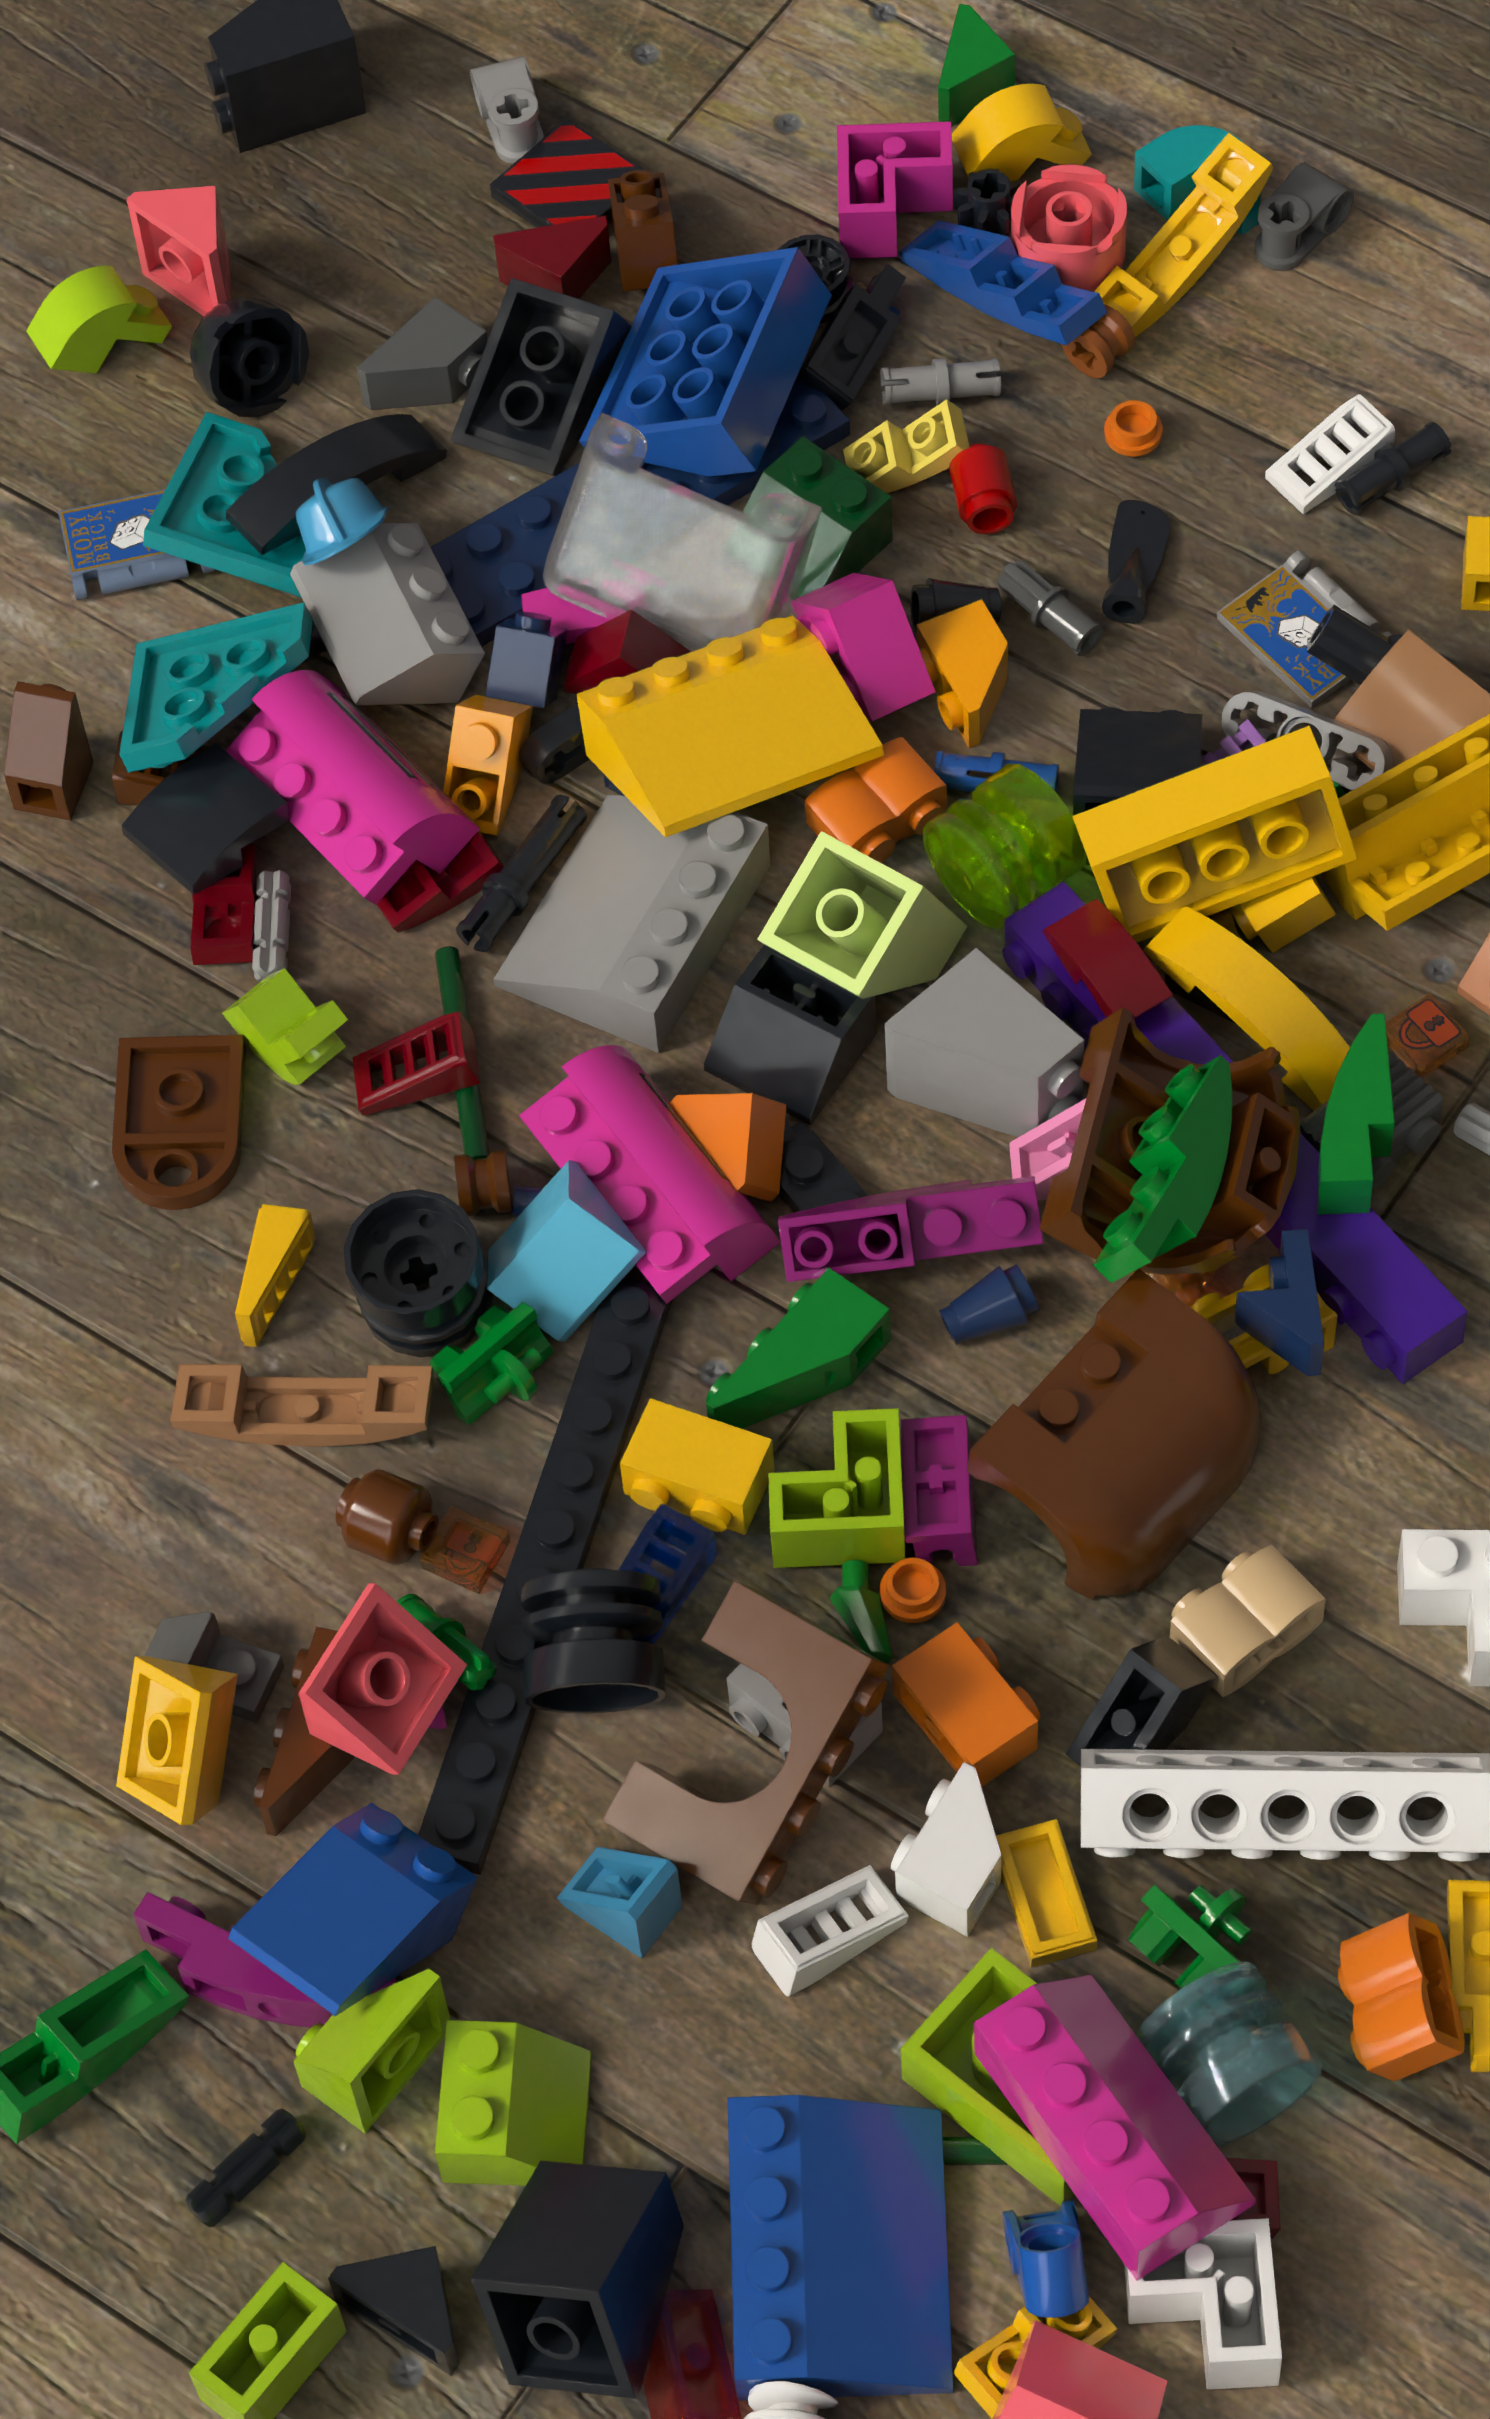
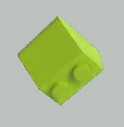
M447 2020L435 2156L442 2182L526 2186L540 2161L584 2164L592 2063L591 2051L516 2022Z

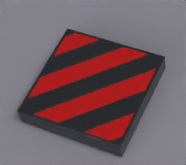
M566 118L490 184L491 197L536 228L606 216L607 223H609L613 218L608 179L620 178L626 172L644 169Z

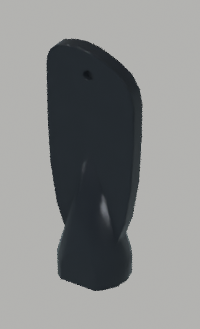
M1125 500L1119 504L1108 555L1109 588L1102 602L1103 613L1112 621L1135 624L1144 618L1148 606L1146 594L1153 586L1161 569L1170 534V519L1166 513L1149 503L1139 500Z

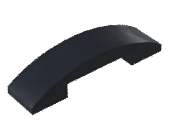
M394 414L364 420L315 441L273 468L226 510V519L263 555L301 535L296 520V511L300 505L315 494L313 488L315 480L325 477L332 484L350 478H358L365 485H368L392 473L402 482L446 459L447 449L412 415Z

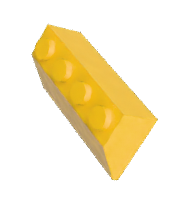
M1310 726L1072 816L1107 909L1121 923L1136 943L1156 936L1184 906L1204 916H1209L1358 859L1331 775Z

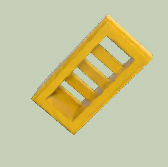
M262 1204V1208H259L235 1311L240 1338L244 1346H258L314 1246L316 1237L312 1216L306 1209Z

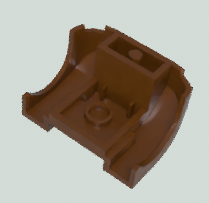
M1137 1269L1097 1312L1094 1326L1020 1406L1017 1407L1012 1404L970 1449L967 1472L978 1480L992 1483L1006 1490L1029 1507L1045 1523L1057 1538L1064 1551L1067 1562L1065 1584L1074 1592L1093 1601L1095 1596H1119L1135 1589L1139 1593L1162 1574L1239 1488L1250 1471L1256 1453L1262 1419L1256 1388L1239 1355L1227 1339L1203 1316L1141 1269Z

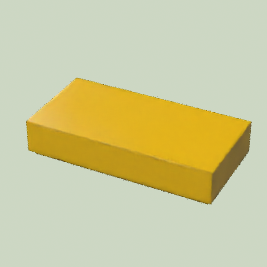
M1057 1819L996 1835L1001 1852V1877L1031 1968L1096 1951L1097 1938Z

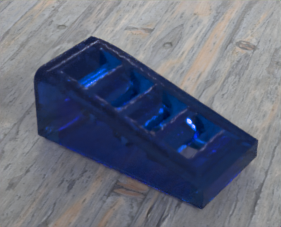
M660 1504L619 1568V1570L646 1573L660 1580L661 1602L653 1607V1609L661 1612L662 1629L653 1635L636 1639V1641L652 1644L659 1638L717 1556L715 1534L710 1529L665 1504ZM667 1542V1543H669V1544L675 1546L676 1548L682 1550L683 1552H685V1553H687V1554L685 1555V1554H683L682 1552H680V1551L674 1549L673 1547H671V1546H669V1545H667V1544H665V1543ZM653 1560H656L674 1570L675 1574L670 1578L649 1565Z

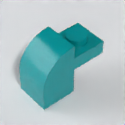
M1191 125L1179 127L1162 134L1135 151L1134 191L1168 221L1196 188L1192 175L1230 132L1212 126ZM1262 191L1237 230L1241 235L1259 224L1258 211L1261 204Z

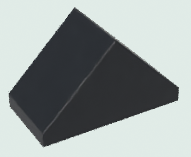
M436 2246L341 2265L333 2270L328 2280L337 2303L452 2376L459 2366L443 2271Z

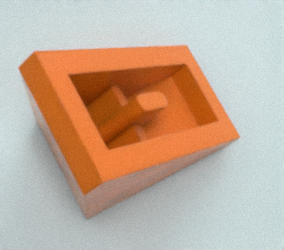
M753 1093L676 1095L669 1105L729 1180L734 1189L739 1193L772 1202L780 1190L786 1104Z

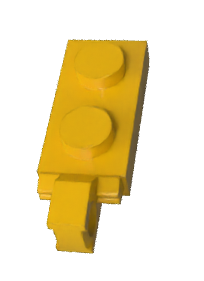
M1448 1880L1447 1920L1448 1957L1451 1968L1450 1989L1461 2015L1464 2033H1470L1471 2072L1490 2073V1881Z

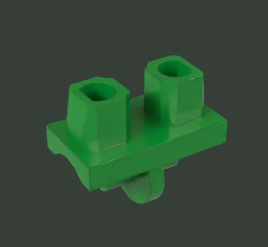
M521 1302L511 1312L493 1305L478 1318L474 1330L479 1339L466 1351L461 1350L457 1346H446L430 1360V1366L434 1369V1375L440 1386L445 1390L457 1417L469 1426L509 1392L522 1401H529L538 1392L537 1384L531 1373L541 1366L554 1353V1350L538 1326V1316L535 1309L526 1303Z
M1153 1885L1141 1898V1901L1149 1907V1910L1141 1917L1128 1940L1159 1967L1183 1940L1186 1941L1199 1955L1175 1983L1205 2010H1208L1222 1999L1234 1986L1245 1993L1258 1977L1216 1938L1224 1932L1234 1943L1240 1946L1250 1937L1252 1930L1238 1918L1245 1905L1246 1898L1236 1888H1231L1216 1898L1203 1885H1200L1188 1898L1203 1913L1200 1919L1196 1921L1167 1893Z

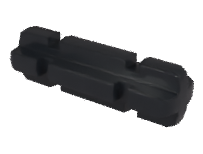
M285 2109L276 2110L260 2125L264 2131L259 2136L252 2133L212 2171L215 2175L212 2181L208 2182L206 2179H203L187 2194L185 2199L187 2206L201 2223L207 2227L215 2226L231 2211L228 2205L233 2199L241 2202L280 2164L277 2160L279 2155L289 2156L305 2140L306 2134L303 2126L291 2113Z

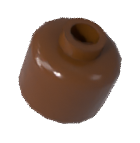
M380 1469L365 1474L361 1479L357 1477L352 1479L342 1492L336 1509L337 1526L342 1527V1536L346 1545L351 1549L392 1565H400L409 1561L417 1551L425 1552L434 1541L439 1519L437 1515L432 1514L433 1501L427 1488Z

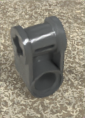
M1306 162L1297 165L1286 180L1269 197L1264 199L1259 206L1258 222L1262 232L1255 240L1254 254L1257 261L1266 268L1278 271L1293 269L1301 264L1302 260L1327 235L1335 232L1344 222L1353 204L1354 191Z

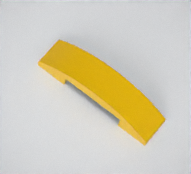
M1230 133L1224 137L1192 175L1196 188L1130 266L1124 271L1116 265L1094 291L1100 294L1105 305L1117 310L1128 321L1135 337L1149 328L1176 304L1210 267L1248 215L1274 168L1271 162Z
M1184 906L1142 951L1188 994L1197 986L1264 1050L1274 1047L1280 1053L1281 1061L1279 1064L1288 1071L1281 1079L1282 1082L1315 1111L1329 1100L1337 1073L1350 1049L1349 1045L1310 999L1272 963L1218 923Z

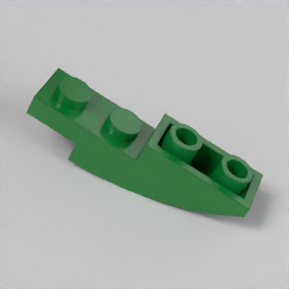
M1222 1055L1199 1068L1189 1064L1180 1070L1165 1088L1169 1098L1164 1106L1150 1115L1139 1129V1134L1143 1139L1129 1160L1142 1174L1130 1191V1195L1134 1200L1128 1210L1116 1217L1105 1230L1103 1238L1107 1241V1244L1093 1265L1110 1283L1151 1263L1154 1257H1158L1196 1237L1211 1209L1221 1182L1228 1154L1232 1122L1230 1063Z

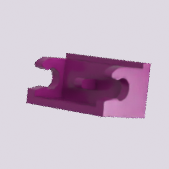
M955 1415L901 1419L906 1543H913L916 1558L926 1560L931 1564L933 1561L932 1552L949 1550L953 1552L954 1560L959 1566L978 1565L974 1476L967 1472L970 1449L972 1448L967 1416Z

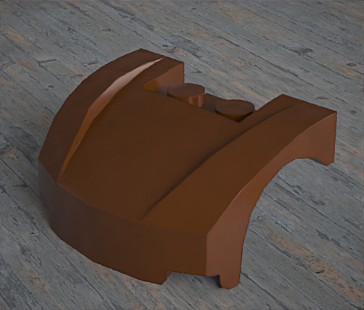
M1124 1007L1091 1027L1079 1077L1089 1082L1090 1086L1069 1168L1052 1178L1039 1230L1065 1245L1096 1260L1107 1244V1241L1103 1238L1105 1230L1116 1217L1128 1210L1134 1200L1130 1195V1191L1142 1176L1129 1162L1143 1139L1139 1134V1129L1150 1115L1164 1106L1169 1098L1165 1088L1180 1070L1189 1064H1193L1196 1068L1204 1065L1170 1056L1154 1047L1136 1027L1133 1013ZM1269 1047L1244 1060L1230 1063L1232 1084L1231 1132L1221 1182L1211 1209L1196 1237L1158 1257H1154L1151 1263L1139 1268L1143 1272L1165 1275L1212 1272L1239 1257L1259 1237L1271 1230L1280 1217L1296 1176L1300 1122L1298 1108L1286 1105L1281 1076L1274 1068L1281 1061V1057L1274 1047Z

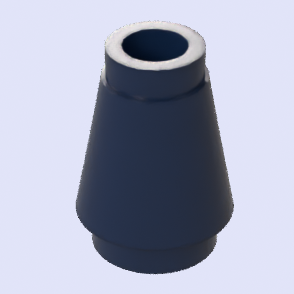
M1016 1264L1004 1271L998 1266L949 1303V1306L939 1310V1314L955 1345H958L966 1340L970 1341L1027 1324V1316L1039 1311L1040 1308L1025 1276Z

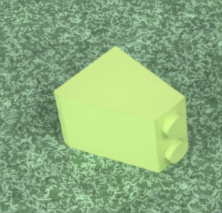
M821 831L757 940L864 999L936 980L966 930L967 925L921 884Z

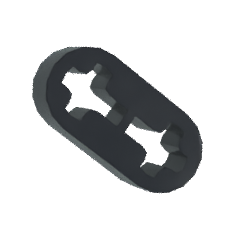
M578 703L534 731L524 742L520 750L519 759L521 763L541 783H553L590 760L585 752Z

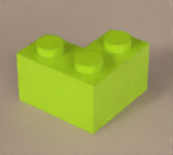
M899 1408L833 1411L835 1470L768 1473L773 1568L842 1565L849 1560H862L867 1564L897 1563L905 1559Z

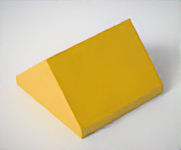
M135 1656L116 1786L180 1825H193L219 1804L238 1674L149 1656Z

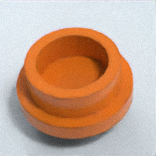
M1129 400L1120 403L1113 409L1105 421V441L1112 450L1121 455L1136 457L1148 454L1156 449L1162 440V421L1153 407L1143 401Z
M920 1558L900 1560L891 1566L882 1577L880 1583L882 1605L892 1617L906 1623L927 1621L938 1614L945 1603V1579L942 1573L926 1560Z

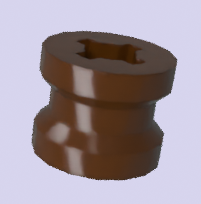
M505 1150L492 1151L487 1158L473 1159L468 1154L454 1155L459 1206L464 1209L469 1218L475 1217L480 1210L492 1208L499 1214L512 1213V1199Z

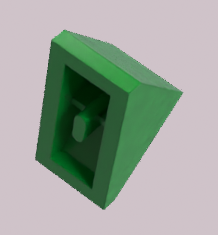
M959 4L938 85L939 122H951V126L963 121L970 111L988 96L1002 89L1015 86V53L970 5Z

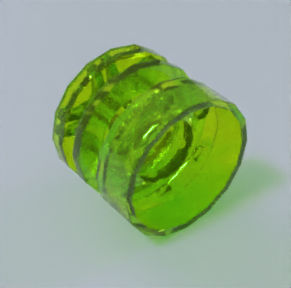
M1008 763L975 788L972 792V800H957L949 807L946 813L938 814L923 828V844L929 861L941 883L969 915L989 928L1002 929L1004 927V919L1037 899L1038 892L1046 893L1061 882L1067 881L1086 865L1087 855L1068 807L1053 788L1039 775L1021 764Z

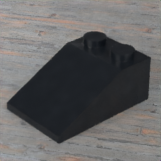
M511 278L450 441L554 477L557 476L582 437L631 325L614 310Z

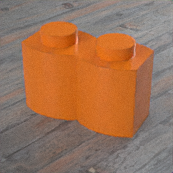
M903 737L895 738L883 744L884 756L835 775L815 789L804 800L806 824L817 836L822 831L882 863L892 854L899 840L908 838L916 833L918 835L928 833L940 823L947 809V785Z
M1409 1912L1341 1942V1966L1338 1969V1981L1344 1995L1354 2005L1353 2030L1350 2035L1351 2047L1357 2060L1367 2071L1395 2082L1464 2053L1465 2039L1462 2019L1450 1989V1962L1437 1924Z

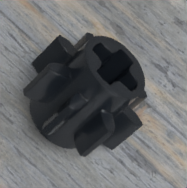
M986 169L977 173H969L968 189L955 188L954 209L958 211V225L1009 237L1012 200L1017 189L1021 186L1020 181L1010 182L1009 178L1000 172L999 169Z

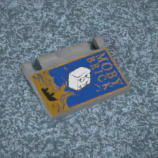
M1299 550L1294 552L1283 565L1217 612V619L1310 708H1313L1351 680L1306 652L1308 649L1306 647L1307 643L1325 613L1333 605H1336L1376 631L1379 630L1380 623L1320 567L1311 569L1304 579L1301 580L1298 576L1308 568L1311 559L1303 551ZM1388 631L1382 633L1386 637L1392 635Z

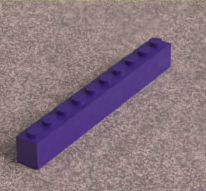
M1063 881L1004 919L1005 947L1002 949V953L1010 970L1019 979L1023 980L1027 977L1041 992V998L1046 1008L1060 1020L1066 1019L1079 1033V1036L1084 1039V1049L1086 1050L1091 1027L1105 1019L1106 1016L1083 981L1078 984L1074 983L1042 932L1048 926L1086 905ZM1173 997L1135 1020L1136 1027L1153 1046L1170 1056L1196 1064H1206L1222 1055L1229 1063L1233 1062ZM1300 1133L1296 1176L1280 1217L1271 1230L1264 1235L1279 1250L1280 1256L1282 1231L1308 1229L1316 1289L1320 1297L1337 1314V1323L1341 1325L1347 1323L1359 1336L1363 1349L1369 1359L1382 1370L1388 1368L1404 1384L1463 1343L1468 1311L1371 1208L1369 1213L1317 1215V1177L1320 1153Z

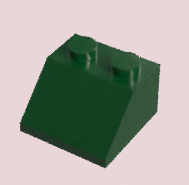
M802 436L763 471L726 544V550L789 596L797 599L849 574L858 573L893 541L892 499L890 495Z

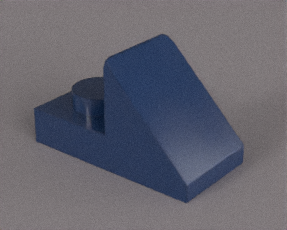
M1308 1229L1282 1231L1280 1256L1269 1257L1271 1289L1238 1293L1235 1323L1243 1331L1305 1375L1318 1376L1321 1375L1324 1339Z

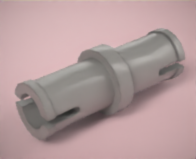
M941 358L932 359V365L890 369L888 367L881 368L880 384L881 387L885 388V391L881 393L883 404L891 405V403L934 400L935 404L939 405L946 399L949 401L950 398L985 395L1000 396L1001 376L996 377V372L1000 371L998 359L947 364L946 359Z

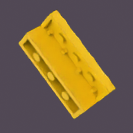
M1490 714L1338 798L1358 859L1325 871L1322 875L1338 902L1355 920L1367 914L1386 931H1389L1490 873Z

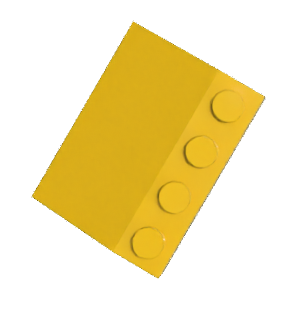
M793 615L786 618L770 619L764 622L761 627L734 637L715 639L706 647L679 657L663 658L655 662L652 667L624 677L606 679L597 687L577 694L586 756L665 838L884 756L881 741L821 641Z

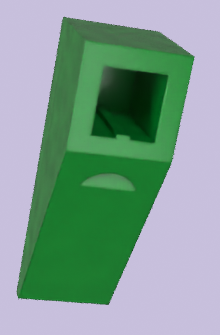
M828 1268L814 1284L808 1282L795 1293L788 1306V1313L774 1329L767 1327L755 1337L748 1349L747 1358L733 1374L726 1372L715 1381L706 1397L707 1417L743 1429L852 1385L891 1341L890 1309Z

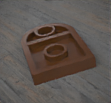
M243 1035L119 1038L112 1154L121 1183L137 1200L159 1209H188L199 1206L216 1197L228 1186L235 1176L240 1162L246 1060V1045ZM172 1167H184L192 1172L188 1180L178 1186H166L158 1181L161 1174Z

